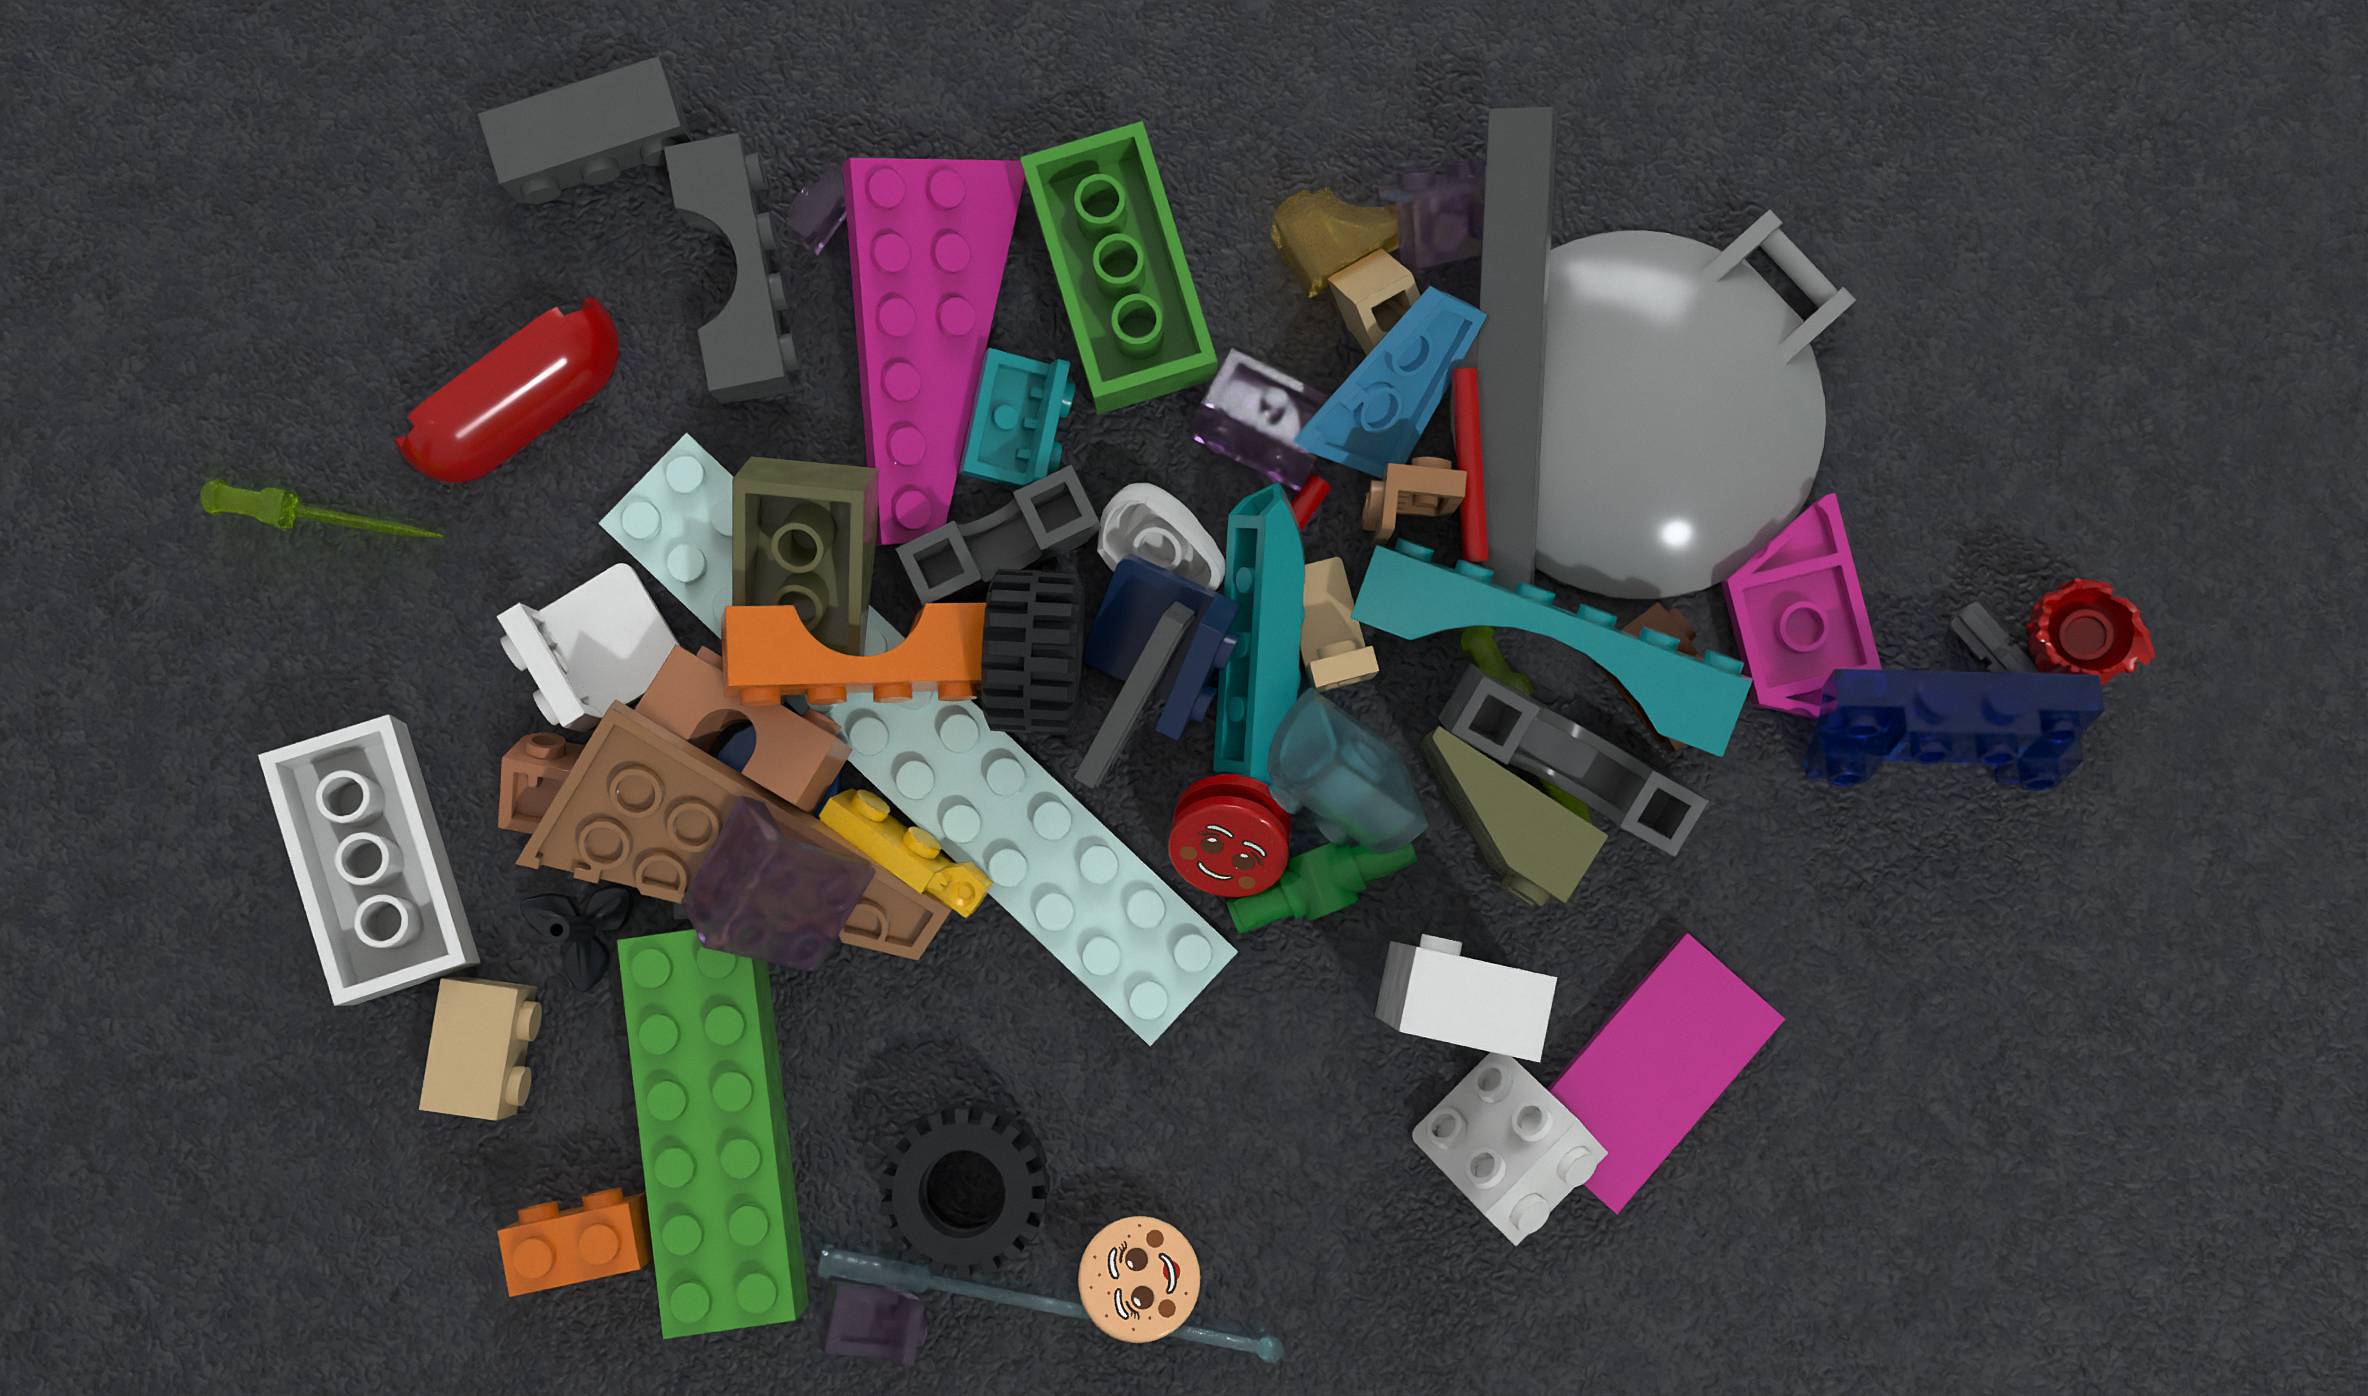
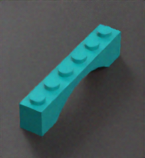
M1398 537L1395 547L1376 545L1350 618L1408 640L1422 638L1446 629L1474 625L1515 627L1552 637L1587 654L1616 676L1641 704L1659 734L1723 757L1753 678L1741 674L1744 662L1706 649L1702 660L1677 651L1681 640L1674 636L1645 626L1642 627L1639 637L1614 628L1618 617L1585 604H1580L1577 614L1553 606L1556 594L1521 581L1518 582L1515 591L1491 583L1495 573L1492 570L1458 559L1455 569L1431 561L1434 549Z

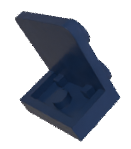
M1128 554L1116 566L1083 650V658L1088 665L1126 682L1165 611L1175 601L1195 611L1194 616L1196 618L1153 694L1167 701L1155 730L1178 741L1189 721L1193 720L1201 724L1209 710L1217 689L1207 684L1214 667L1221 671L1226 669L1240 636L1230 630L1242 604L1141 557Z

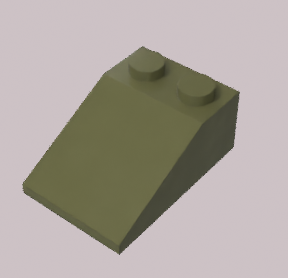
M751 456L732 479V606L794 605L801 622L817 641L838 653L863 657L877 536L879 468Z
M1439 726L1425 735L1418 747L1492 870L1504 877L1499 887L1530 907L1533 904L1543 907L1544 903L1566 904L1607 840L1608 835Z

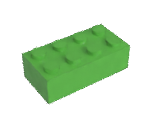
M1143 121L1020 157L1027 188L1097 415L1216 380L1218 361Z

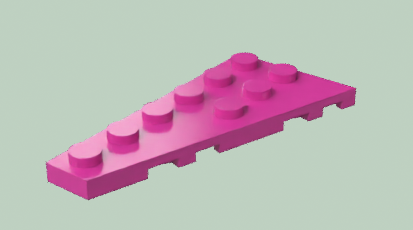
M849 158L842 163L867 467L879 468L876 545L906 544L946 525L982 360L986 351L1025 177L1021 161Z

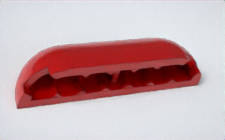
M589 297L581 305L583 308L564 316L558 307H555L530 322L418 405L408 415V419L414 425V428L407 437L402 436L394 440L397 449L416 470L429 478L442 482H468L493 471L593 397L610 379L618 359L619 339L613 319L598 299Z

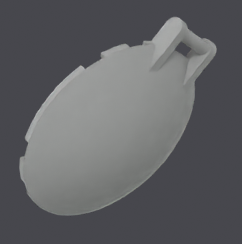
M1768 210L1723 252L1694 239L1670 233L1645 230L1595 234L1568 242L1551 250L1535 570L1564 586L1569 584L1584 591L1604 595V598L1654 601L1659 598L1698 592L1725 580L1788 526L1799 514L1811 491L1819 469L1826 427L1825 396L1822 379L1810 342L1851 306L1856 299L1844 286L1839 291L1779 229L1783 222L1771 210ZM1759 246L1819 308L1805 322L1745 260ZM1479 332L1458 369L1477 368ZM1451 387L1449 406L1450 432H1452L1456 453L1453 395Z

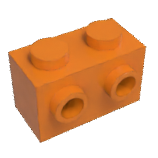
M622 1187L582 1196L583 1206L559 1211L558 1201H552L517 1210L519 1221L497 1231L509 1297L639 1270L652 1262L654 1256L646 1193L623 1197Z

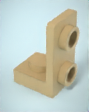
M1334 557L1305 565L1306 572L1303 592L1305 616L1301 627L1300 652L1311 694L1373 679L1379 672L1373 646H1365L1359 621L1350 618L1354 602L1342 559Z

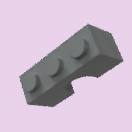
M1072 465L1013 492L1014 499L1010 503L986 517L962 525L952 521L895 548L922 605L924 606L926 603H961L988 590L998 569L1030 570L1097 538L1099 530H1101L1100 522Z

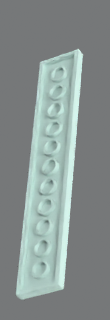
M686 433L599 524L721 639V617L725 606H732V479L734 477ZM870 605L864 656H873L887 652L905 640ZM938 691L912 692L913 699L911 701L876 703L873 702V693H847V702L813 705L807 703V694L787 695L786 702L801 716L810 707L839 724L841 729L836 737L852 749L847 760L920 829L934 836L940 842L942 850L956 863L972 861L994 882L988 893L1149 1046L1159 1038L1237 954L1238 951L1009 735L1003 731H990L983 711L971 700L940 701L938 700Z

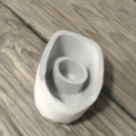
M1150 483L1129 484L1117 492L1103 510L1100 520L1101 530H1099L1097 551L1113 572L1125 555L1133 554L1210 590L1215 591L1221 584L1225 576L1226 561L1214 539L1205 531L1192 512L1167 491Z

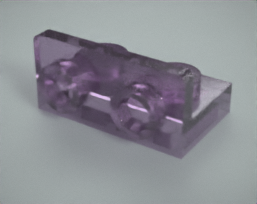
M1232 348L1202 399L1191 431V437L1205 444L1213 452L1227 455L1261 472L1268 479L1283 483L1299 491L1308 479L1319 455L1304 450L1293 439L1329 400L1330 396Z

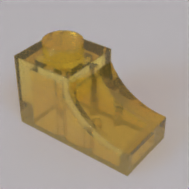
M1327 186L1311 195L1309 190H1303L1285 200L1277 208L1278 215L1273 217L1271 237L1309 299L1330 287L1327 280L1330 276L1380 248L1389 253L1414 239L1421 218L1409 198L1384 207H1360L1348 204L1334 197Z

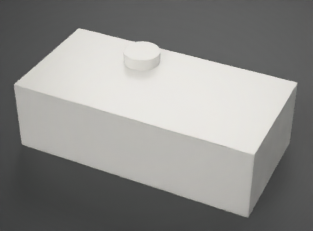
M385 715L258 755L334 1006L357 1005L481 964L406 723L391 715Z
M1422 934L1419 947L1390 941L1375 1017L1399 1032L1540 1063L1557 977L1461 957L1462 942Z

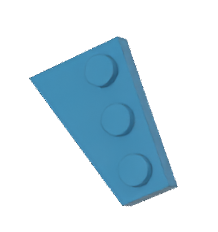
M1429 286L1296 435L1293 441L1310 453L1379 478L1382 477L1388 463L1405 465L1452 380L1451 370L1459 368L1487 314L1465 301Z

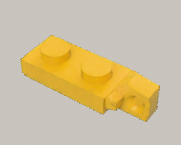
M851 788L828 800L819 814L822 823L918 893L922 894L925 891H929L963 917L967 918L976 911L994 882L972 861L954 862L940 851L942 846L934 836L920 828H908L889 814L890 807L875 794L860 789L856 791Z

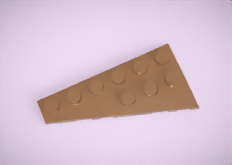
M617 699L607 709L515 863L534 869H539L541 865L574 872L573 878L598 884L600 879L638 888L642 895L741 918L742 914L745 913L776 921V927L800 932L801 927L839 936L842 943L917 961L952 910L951 907L929 891H925L922 894L918 893L820 820Z

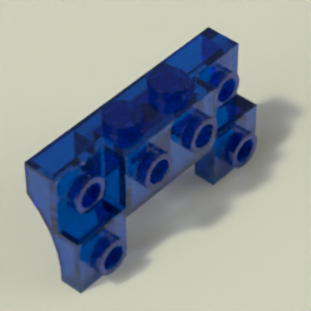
M1834 669L1823 685L1817 726L1811 744L1803 756L1805 778L1827 779L1830 785L1848 787L1870 780L1884 761L1916 762L1919 764L1980 763L1994 766L1996 783L2020 784V787L2027 791H2044L2055 788L2083 762L2080 736L2105 711L2099 675Z

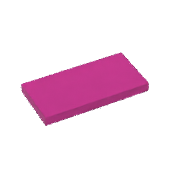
M1683 932L1547 1088L1608 1152L1597 1164L1592 1176L1583 1185L1616 1214L1621 1211L1785 1021L1783 1016L1689 933Z

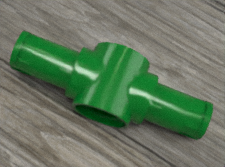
M1404 827L1353 848H1350L1348 843L1339 846L1336 840L1289 859L1282 876L1264 891L1250 896L1231 897L1226 900V903L1239 934L1293 914L1296 919L1305 916L1307 921H1311L1360 901L1359 893L1367 891V884L1419 861Z

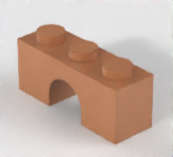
M675 644L634 709L708 753L719 734L728 726L739 722L753 723L756 731V747L741 774L812 816L852 752L849 746L836 737L841 729L839 724L810 707L807 708L802 717L783 706L788 697L787 695H780L781 703L778 705L762 707L740 705V696L724 697L722 657L704 646H701L695 656Z

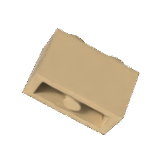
M465 976L440 979L419 1110L495 1121L517 1114L518 1106H523L526 1102L531 1086V1069L524 1067L528 1041H534L541 1024L542 1007L540 1003L535 1002L536 986Z

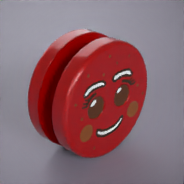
M1221 774L1201 779L1188 787L1176 804L1168 842L1171 862L1181 877L1192 886L1204 892L1223 897H1244L1257 894L1272 886L1282 876L1287 866L1292 832L1291 813L1283 798L1275 790L1254 778L1236 774Z

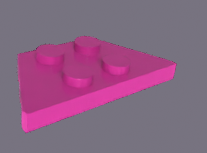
M1835 493L1825 495L1814 502L1721 582L1741 662H1744V674L1747 677L1753 678L1749 688L1752 704L1879 734L1898 731Z

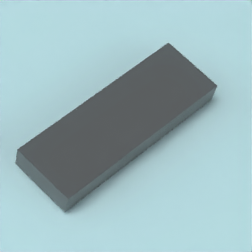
M1175 601L1162 615L1078 768L1074 779L1094 789L1095 786L1099 787L1111 772L1196 618L1194 616L1195 611Z

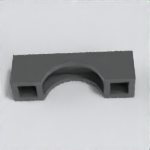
M739 133L664 147L676 210L689 227L712 232L728 241L734 249L737 260V279L730 300L713 320L698 329L709 392L722 405L796 391L792 371L801 370V358L794 333L785 334L781 311L790 309V300L782 272L773 273L769 251L779 249V242L771 212L762 213L758 191L767 190L768 185L760 153H750Z
M1471 663L1438 717V720L1447 731L1455 737L1506 765L1519 767L1555 785L1589 805L1619 827L1674 857L1709 802L1688 783Z

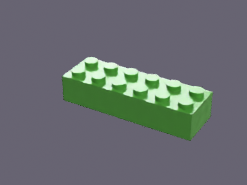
M763 921L742 922L617 940L663 1339L795 1321L809 1307V1298Z

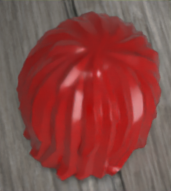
M2076 578L2061 584L2055 591L2043 593L2039 601L2034 604L2033 611L2030 613V621L2026 624V634L2029 637L2026 644L2030 648L2029 656L2034 659V664L2039 672L2045 674L2048 679H2056L2060 684L2066 683L2071 689L2079 686L2094 689L2100 685H2106L2114 676L2120 675L2124 671L2126 674L2133 673L2134 670H2137L2138 661L2145 666L2149 664L2150 660L2155 658V651L2149 638L2151 632L2146 628L2140 616L2141 612L2134 604L2126 598L2112 596L2114 588L2109 583Z

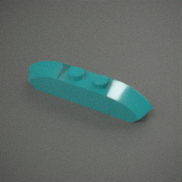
M1279 482L1245 497L1228 515L1224 596L1242 605L1230 630L1240 636L1226 669L1224 671L1219 670L1213 767L1217 775L1236 774L1251 777L1265 783L1272 789L1284 768L1295 732L1297 691L1301 681L1299 669L1301 627L1305 616L1303 606L1306 572L1304 546L1295 512Z

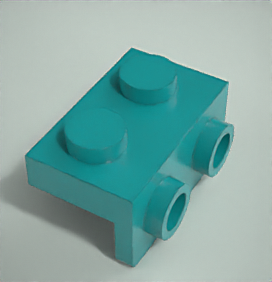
M988 348L984 352L958 474L1021 489L1057 472L1062 453V443L1054 441L1059 417L1066 418L1075 390L1074 381L1067 380L1070 362L1056 359L1051 364Z

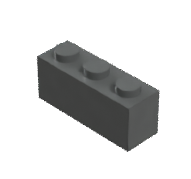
M659 56L478 114L499 184L518 204L523 202L528 204L546 203L560 196L561 190L582 183L588 185L605 184L618 178L621 174L620 171L641 164L648 166L667 164L664 147L693 142L674 80Z

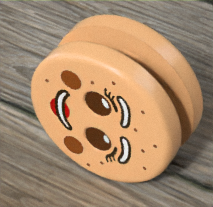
M1133 1216L1117 1220L1099 1231L1085 1249L1078 1273L1080 1299L1091 1321L1107 1335L1129 1343H1146L1158 1340L1181 1326L1195 1306L1200 1289V1268L1196 1254L1183 1234L1162 1220L1147 1216Z

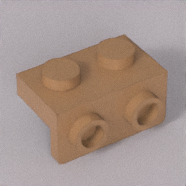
M1435 457L1413 458L1412 465L1388 463L1381 480H1371L1369 492L1365 493L1361 529L1372 531L1371 548H1375L1376 545L1387 544L1395 529L1396 514L1449 520L1465 497L1467 471L1451 470L1450 461Z

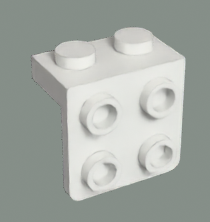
M624 563L612 566L540 611L518 603L497 616L507 635L500 639L505 652L519 670L523 671L528 668L540 688L533 693V697L543 715L552 725L560 723L564 728L583 733L600 723L607 709L616 699L627 706L641 699L675 644L680 646L636 571Z
M1490 1052L1415 1127L1412 1134L1414 1142L1515 1246L1528 1234L1541 1228L1547 1221L1550 1212L1574 1187L1585 1183L1594 1173L1597 1164L1608 1154L1586 1127L1512 1056Z

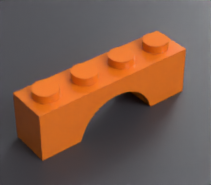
M926 603L915 616L910 632L902 643L887 652L863 657L838 653L817 641L801 622L794 605L725 606L721 617L724 697L740 696V705L749 707L778 705L781 703L780 695L807 694V703L813 705L847 702V693H873V702L876 703L911 701L913 699L912 692L938 691V700L976 699L977 690H981L982 641L986 603Z

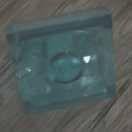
M1312 687L1305 691L1282 719L1270 745L1267 770L1272 781L1269 785V792L1273 799L1290 814H1297L1304 806L1316 813L1315 823L1327 839L1339 846L1351 837L1372 852L1388 853L1400 849L1413 841L1429 825L1400 751Z

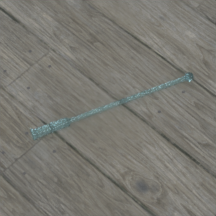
M831 1244L824 1245L819 1262L818 1276L828 1278L829 1275L917 1293H922L926 1289L931 1288L1091 1320L1083 1305L935 1276L931 1275L927 1267L839 1250L836 1249L835 1245ZM1185 1325L1179 1326L1175 1331L1167 1335L1256 1353L1267 1363L1278 1361L1283 1353L1282 1343L1274 1336H1266L1261 1340H1255Z

